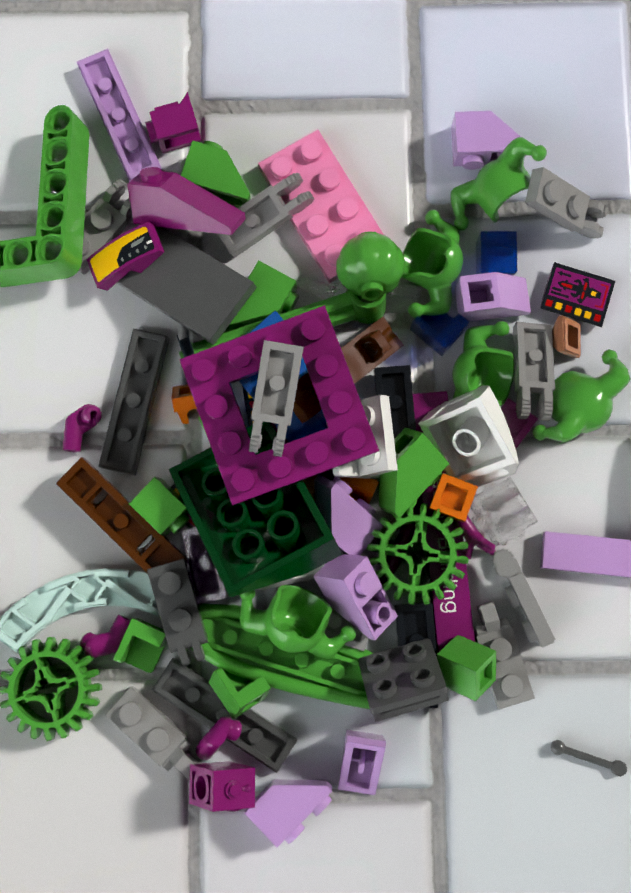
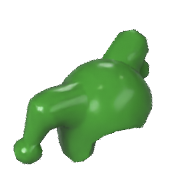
M517 137L506 146L497 159L484 165L474 180L455 187L451 191L450 198L455 216L454 226L460 231L468 228L469 220L465 216L467 204H479L490 219L496 223L499 220L497 211L500 206L511 196L529 187L531 177L524 168L525 156L529 155L535 161H542L547 155L546 148L543 145L535 146L523 137Z
M436 210L427 212L425 221L429 225H434L438 232L426 228H417L409 238L403 251L405 270L402 277L427 289L430 297V302L424 305L414 302L409 306L408 313L413 318H419L422 315L439 316L449 312L452 304L451 283L457 279L463 267V254L458 244L459 230L454 225L440 218V214Z
M499 321L495 325L474 326L466 330L463 341V353L458 356L452 370L453 383L456 388L452 399L484 385L490 386L499 406L505 403L514 377V356L512 352L488 347L485 341L493 335L506 336L509 333V325L506 322Z
M608 349L603 352L602 361L604 364L609 365L610 368L608 372L595 378L584 373L569 371L555 379L551 418L558 423L548 428L541 424L534 427L533 436L536 440L541 441L548 438L559 442H568L580 433L596 431L607 423L613 410V398L628 385L631 379L628 369L618 359L616 351Z
M281 585L272 598L268 609L263 611H256L253 606L252 599L255 597V590L240 594L242 598L240 610L241 628L246 632L268 636L276 647L285 652L301 653L307 651L318 657L328 659L334 657L347 641H352L356 637V630L352 626L346 625L341 629L339 635L328 638L325 634V629L331 616V606L323 598L307 589L292 585Z

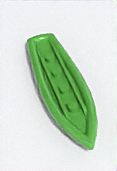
M198 604L208 637V643L202 644L205 660L214 666L221 667L235 676L252 682L263 676L269 686L274 689L370 710L358 659L371 655L373 652L366 649L361 651L347 645H343L334 657L328 659L318 657L307 651L301 653L285 652L276 647L268 636L246 632L241 628V606L233 604Z

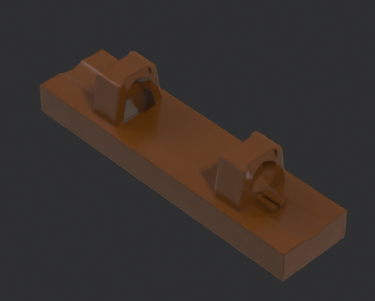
M384 317L378 319L343 345L341 350L354 384L404 345L392 331ZM308 372L298 379L293 412L301 423L306 422L322 410Z
M81 457L56 483L147 574V569L184 558L186 562L189 560L165 535H160L129 505L130 501L86 458ZM151 535V541L146 546L139 548V546Z

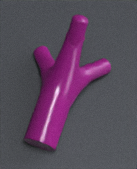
M468 515L464 523L454 519L458 528H462L465 542L468 543V548L465 549V557H468L469 560L471 559L474 546H477L491 556L494 555V552H496L495 544L481 535Z

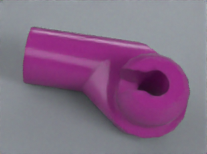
M86 404L66 418L63 451L81 452L82 435L99 423L102 418L100 408L92 404Z
M231 716L221 717L196 746L197 756L202 760H209L226 738L230 741L238 740L242 731L241 722L232 720Z

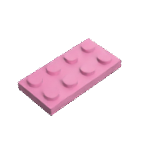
M318 129L258 163V168L269 186H275L293 173H299L302 177L303 182L298 188L287 195L281 196L285 204L307 191L313 195L314 202L301 212L293 214V218L290 221L329 284L338 279L336 262L341 249L347 241L363 232H376L384 235Z

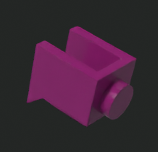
M188 92L179 104L178 101L155 107L154 111L149 112L151 121L145 122L151 143L158 141L162 153L191 146L192 140L202 142Z

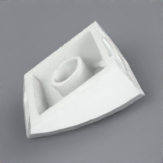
M482 385L459 397L445 401L428 412L418 423L425 436L450 463L445 468L449 476L480 487L516 473L519 466L517 452L506 419L490 386Z

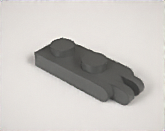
M185 558L147 569L170 652L179 653L183 666L191 664L188 648L193 647L197 662L205 660L202 644L208 643V637Z

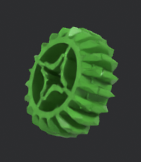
M422 503L420 514H414L413 507L410 506L406 511L408 516L398 518L393 515L396 521L392 524L385 517H382L380 523L387 530L384 534L375 529L371 533L375 538L381 540L380 544L372 543L367 546L369 551L378 552V557L370 558L369 561L372 566L380 564L381 570L375 572L379 579L383 576L387 577L388 580L382 585L385 592L392 585L398 587L393 597L395 600H400L403 591L410 592L408 603L412 605L415 603L416 593H422L423 603L429 604L430 597L428 592L434 590L439 600L444 598V594L439 588L443 584L451 591H454L456 585L449 580L450 576L453 574L457 578L462 579L465 575L463 571L455 568L456 563L467 564L469 561L468 557L457 556V550L467 549L468 543L455 542L454 538L462 535L463 530L462 528H456L452 532L449 531L448 527L454 522V518L449 516L443 523L438 520L441 516L439 509L434 510L432 517L427 516V504ZM416 523L414 536L410 543L405 545L389 544L392 536L399 529ZM427 525L434 527L444 536L449 552H442L428 546L426 542ZM419 535H422L421 544L423 551L438 557H428L426 561L422 559L423 563L418 564L417 573L414 574L415 564H413V558L407 556L406 553H399L398 551H408L410 547L413 548L414 544H418ZM387 555L396 556L408 562V584L400 581L392 573L388 565ZM429 563L448 564L445 572L437 580L419 586L421 572L425 565Z
M47 637L45 647L40 639L33 640L31 644L32 651L26 646L18 649L22 660L16 657L8 659L7 662L14 671L1 672V677L8 680L9 685L0 686V693H8L9 699L2 701L0 707H12L13 712L8 714L6 719L8 722H12L20 718L21 721L17 726V731L20 733L26 731L31 726L30 738L32 739L39 738L42 731L46 741L53 740L56 731L62 739L68 737L70 733L69 726L76 732L83 728L79 717L85 720L92 719L93 713L86 705L98 706L100 703L97 697L91 696V692L102 690V684L91 683V678L98 676L100 670L93 669L88 671L86 666L91 664L94 658L89 655L80 660L79 657L83 652L81 645H76L69 652L71 645L69 639H62L58 648L55 637ZM48 657L64 661L75 674L70 676L60 675L57 673L54 665H50ZM36 663L37 669L34 670L35 683L30 689L24 691L25 677L29 669ZM66 682L64 686L58 687L56 692L36 695V692L44 689V685H48V683L58 684ZM78 685L77 700L70 712L65 715L63 708L66 707V692L73 686ZM27 702H41L46 708L47 713L52 714L53 719L39 716L29 707Z

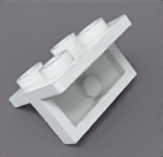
M376 395L360 400L379 452L333 468V475L335 477L380 480V474L398 470L389 396Z

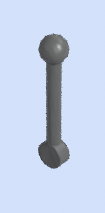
M555 740L551 744V751L555 755L564 753L611 769L613 774L620 777L624 776L627 772L626 764L620 760L611 762L565 746L561 740Z

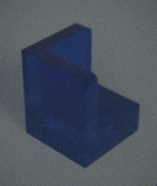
M480 231L476 241V274L491 272L508 275L516 274L517 231Z
M447 313L439 316L422 315L420 317L417 316L412 321L410 330L440 356H443L465 332L469 321L459 313L454 318Z

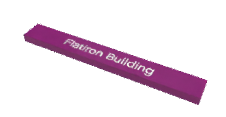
M447 391L413 394L416 431L423 433L418 423L428 412L448 401ZM439 480L421 494L422 503L427 504L426 515L432 517L434 511L429 510V506ZM441 514L438 520L443 523L447 516ZM455 522L448 527L450 532L458 528ZM427 525L426 542L428 546L435 550L449 552L444 536L434 527ZM463 534L454 538L456 543L464 542ZM457 550V556H464L465 550ZM427 552V559L428 557H438L437 555H431L429 554V552ZM456 563L455 566L456 569L465 573L462 579L457 578L453 574L449 578L456 585L454 591L448 589L445 584L440 586L439 588L444 594V598L441 600L437 598L434 590L431 591L437 654L457 635L475 642L466 564ZM428 564L430 583L437 580L445 572L448 564Z

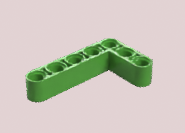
M66 105L53 107L47 113L44 120L36 236L0 241V287L67 279L74 276L81 268L90 135L86 125Z

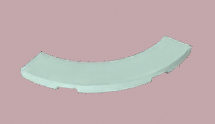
M104 568L73 573L50 581L25 598L20 599L0 617V641L16 653H19L18 649L20 647H27L41 631L67 615L92 607L125 606L146 611L159 617L149 576L146 572Z

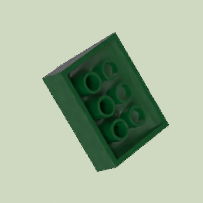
M262 423V441L256 455L272 449L273 440L277 433L272 423ZM253 425L247 428L250 438ZM211 447L168 469L230 597L309 573L342 555L333 534L303 480L232 505Z

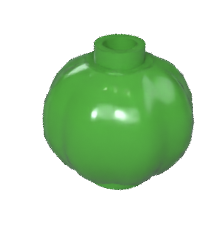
M363 232L347 241L341 249L336 262L337 277L342 285L349 291H352L354 295L368 301L378 300L385 293L392 292L398 286L405 270V257L400 248L389 237L376 232Z

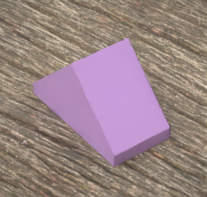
M346 730L338 790L370 795L376 794L386 748V740L383 735Z

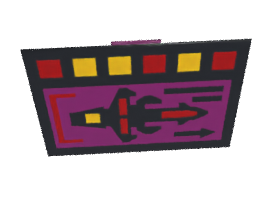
M554 262L540 308L602 327L615 281Z

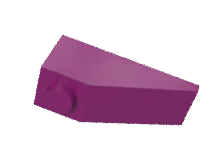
M148 167L142 169L127 184L134 224L142 225L150 222L156 227L232 235L246 220L245 212L175 172L161 171L158 167Z

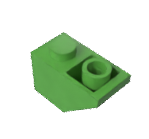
M405 428L394 439L398 470L380 474L379 507L398 518L407 513L406 511L410 506L414 508L419 496L440 479L441 472L450 464L424 433Z

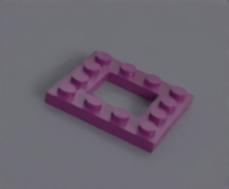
M325 305L179 359L232 505L242 503L379 452ZM264 340L304 347L302 357L329 427L284 444L282 457L273 456L274 451L272 449L257 455L255 452H249L251 438L231 383L259 373Z

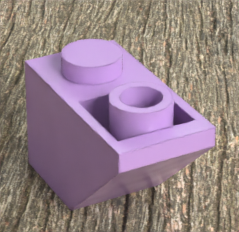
M492 111L455 112L451 125L453 166H463L464 169L468 170L479 169L490 161L497 159L512 140L521 136Z
M499 272L459 276L454 288L459 323L529 315L531 313L526 278Z
M318 474L314 479L315 503L333 534L340 551L345 554L360 556L374 539V536L371 534L373 530L380 531L383 527L373 517L376 510L361 498L355 501L349 495L353 491L352 488L340 478L334 477L331 481Z
M342 554L327 562L313 576L331 608L371 640H376L398 617L367 556Z
M274 779L255 798V808H247L245 815L276 847L284 840L290 844L304 830L305 827L302 825V822L311 813L318 816L332 801L328 796L332 792V785L327 780Z

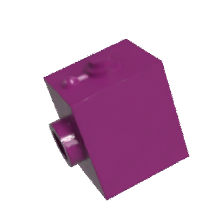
M232 761L190 764L189 804L212 812H235L241 809L255 808V767Z

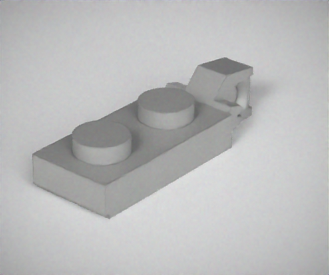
M494 602L476 606L482 625L474 627L476 631L475 640L481 645L496 650V681L490 688L497 709H503L535 699L516 637L508 618L499 619Z
M131 686L106 713L105 716L159 766L162 765L167 771L174 766L185 777L189 778L190 764H199L187 752L192 745L186 739L187 735L134 686Z

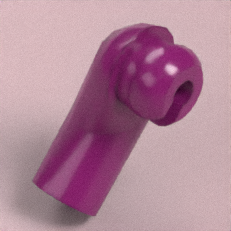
M118 614L109 632L97 635L91 632L86 633L80 641L85 654L98 658L116 653L131 620Z

